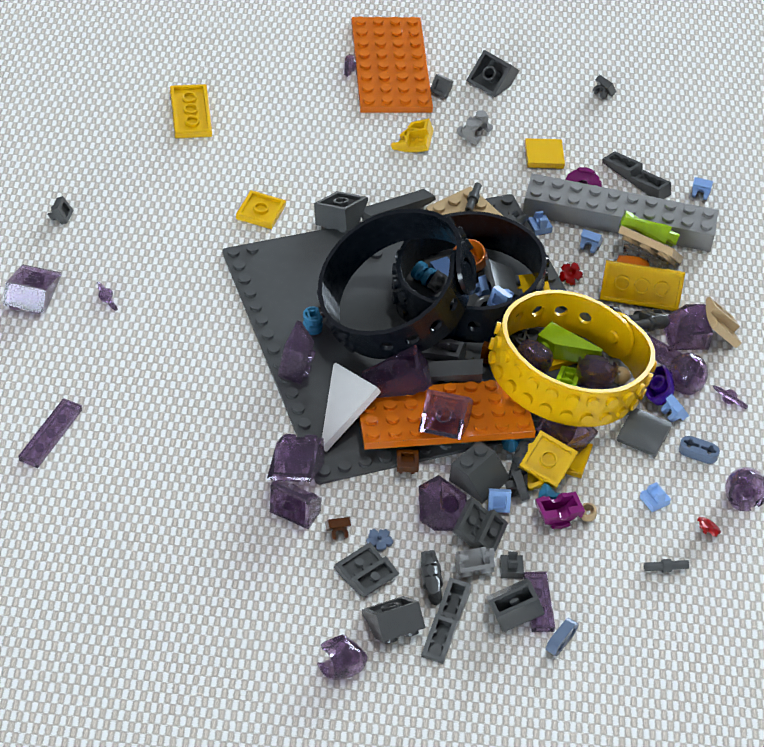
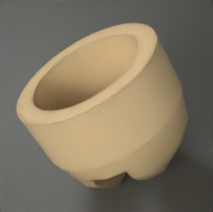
M622 366L618 367L612 375L613 381L620 385L625 384L631 377L629 370Z
M592 503L582 504L585 513L581 519L585 522L596 519V506Z

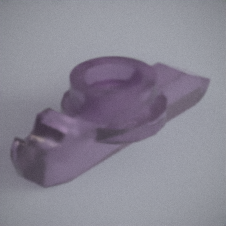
M352 54L345 57L344 75L347 77L351 75V72L356 67V61H354V55Z
M97 282L98 289L100 290L98 294L100 300L105 303L107 302L113 310L117 311L118 308L112 299L113 291L110 288H105L102 283Z
M713 385V388L722 395V399L726 404L735 403L745 410L748 408L747 404L738 399V395L734 390L728 389L725 391L721 387Z

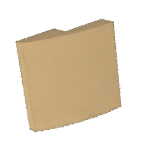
M710 296L706 298V315L711 328L733 347L737 348L742 344L735 334V331L740 327L728 311Z

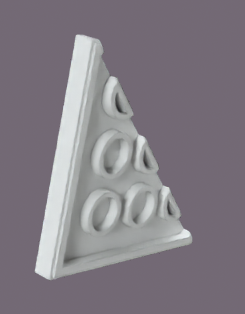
M336 362L332 370L320 446L325 452L333 446L381 393L378 387Z

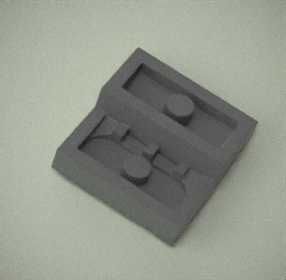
M635 408L627 417L618 434L617 441L656 457L673 423Z
M470 498L466 501L452 532L473 548H494V551H496L508 522L494 509L487 511L475 498Z
M371 542L345 557L334 566L338 574L362 597H366L399 575V572L386 556L382 558Z

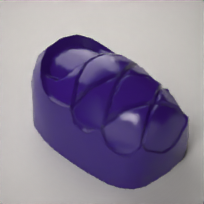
M665 365L656 367L654 373H652L654 375L650 384L645 388L647 389L645 393L647 398L657 406L664 405L667 402L665 398L671 394L674 395L675 391L674 380L670 371Z

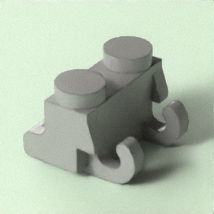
M479 110L476 112V116H470L464 128L460 126L457 129L458 135L465 138L466 141L477 145L481 140V136L476 137L475 131L485 129L487 132H490L493 129V126L488 122L489 116L487 113Z
M486 547L456 552L455 565L460 578L473 576L472 571L481 570V574L495 572L494 548L486 549Z

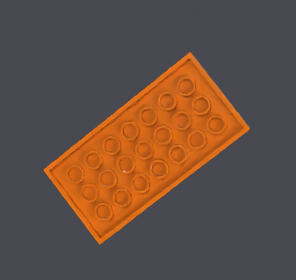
M352 17L351 25L360 113H432L433 104L421 17Z
M496 380L481 381V383L469 381L464 383L379 388L381 393L359 416L364 450L535 438L536 434L530 411L516 403L500 387Z

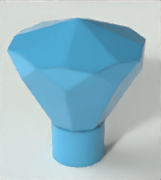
M521 439L502 440L503 449L510 453L515 452Z
M544 483L539 490L538 498L550 496L551 499H556L561 493L555 492L549 484Z

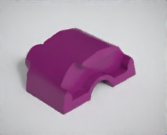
M579 167L573 170L565 179L602 187L599 176L594 170L587 167Z
M576 491L561 493L556 499H551L550 496H542L535 499V504L545 525H550L552 529L571 526L570 521L574 520L577 516L581 518L585 513Z

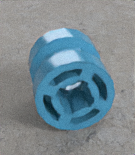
M419 261L413 267L411 277L417 281L420 280L421 284L427 287L426 285L437 270L429 268L428 264Z
M318 307L306 308L303 312V330L309 335H317L323 330V317Z

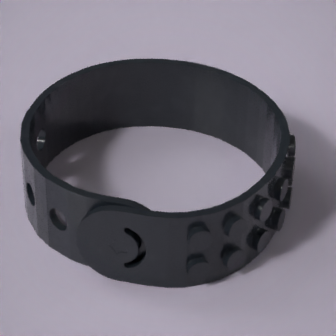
M424 209L388 211L361 222L336 243L325 259L319 275L317 297L320 307L318 309L323 318L326 317L327 321L325 324L333 332L339 342H345L344 346L352 353L356 352L362 356L374 359L404 358L431 348L456 327L466 310L469 295L475 292L476 262L470 251L473 249L472 244L468 238L464 239L467 237L461 227L456 228V223L452 218ZM411 239H440L457 246L456 250L451 252L449 275L443 290L434 303L419 316L402 325L385 330L361 331L341 325L340 303L345 287L357 269L371 256L390 245ZM454 299L453 306L450 309V303ZM439 320L438 325L431 328L432 323ZM410 336H418L415 340H406ZM382 343H389L392 346H384Z
M478 211L445 214L443 216H448L455 221L456 228L461 227L467 236L464 239L477 240L486 249L504 253L518 260L531 271L536 279L527 291L508 302L485 307L467 306L459 323L443 338L444 340L453 339L473 343L490 342L491 337L495 338L497 335L494 334L496 321L503 318L506 310L513 302L527 294L544 291L545 282L548 281L546 267L550 265L549 256L546 255L542 242L532 231L507 217ZM420 238L404 241L400 250H397L395 261L397 262L393 263L392 275L396 276L392 277V289L396 290V292H392L393 304L397 305V311L405 322H409L419 316L438 298L435 296L425 297L411 289L405 282L407 275L419 261L432 254L453 249L456 246L455 244L440 239ZM541 306L536 307L532 313L538 312ZM439 320L434 321L431 328L436 327ZM475 321L480 323V326L473 328L468 324Z

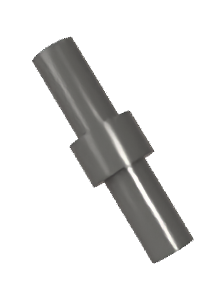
M478 182L474 184L472 191L469 192L465 211H473L475 204L479 201V192L482 185Z
M661 559V562L644 563V571H662V573L677 569H689V560L672 561L671 559Z

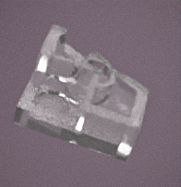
M625 241L623 247L624 255L641 257L649 262L650 267L662 268L663 259Z

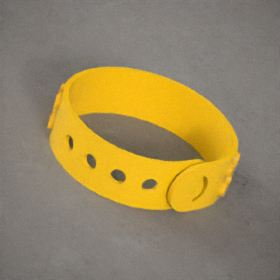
M563 290L536 291L517 299L506 310L502 322L497 321L494 329V334L497 335L495 338L491 337L488 349L491 350L488 355V362L490 363L493 376L500 387L516 403L544 419L575 427L607 425L622 419L628 412L633 411L639 404V400L642 401L647 391L645 388L650 384L654 375L652 373H654L657 365L655 349L650 337L627 315L616 312L604 303L586 295ZM542 306L538 312L532 313L536 307ZM564 306L567 308L563 313L555 312L557 307ZM588 313L591 316V320L584 321L581 319L580 314ZM552 321L564 329L593 342L609 356L620 359L631 371L635 380L624 386L612 389H587L563 383L547 376L532 366L517 351L509 336L523 329L546 327Z

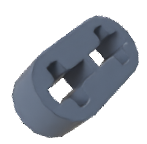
M685 436L681 439L679 445L680 453L686 457L707 464H713L718 460L719 447L711 442L693 436Z
M568 617L548 641L546 651L557 656L572 639L579 624Z

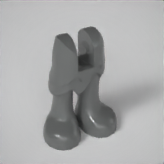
M610 306L614 311L621 312L618 306ZM659 309L635 311L633 315H627L642 329H648L647 332L663 329L669 325V317Z

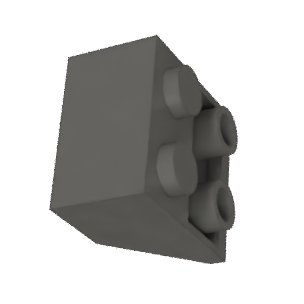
M528 578L486 596L503 633L545 614L536 591Z

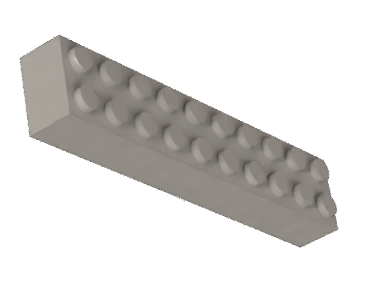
M531 173L523 213L534 217L535 212L543 211V215L546 214L548 220L618 233L620 221L627 210L638 218L672 226L671 231L680 234L676 245L711 252L719 210Z

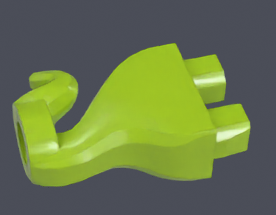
M627 210L624 212L619 224V228L622 225L628 229H634L638 233L670 247L677 244L680 234L671 231L672 226L638 218Z

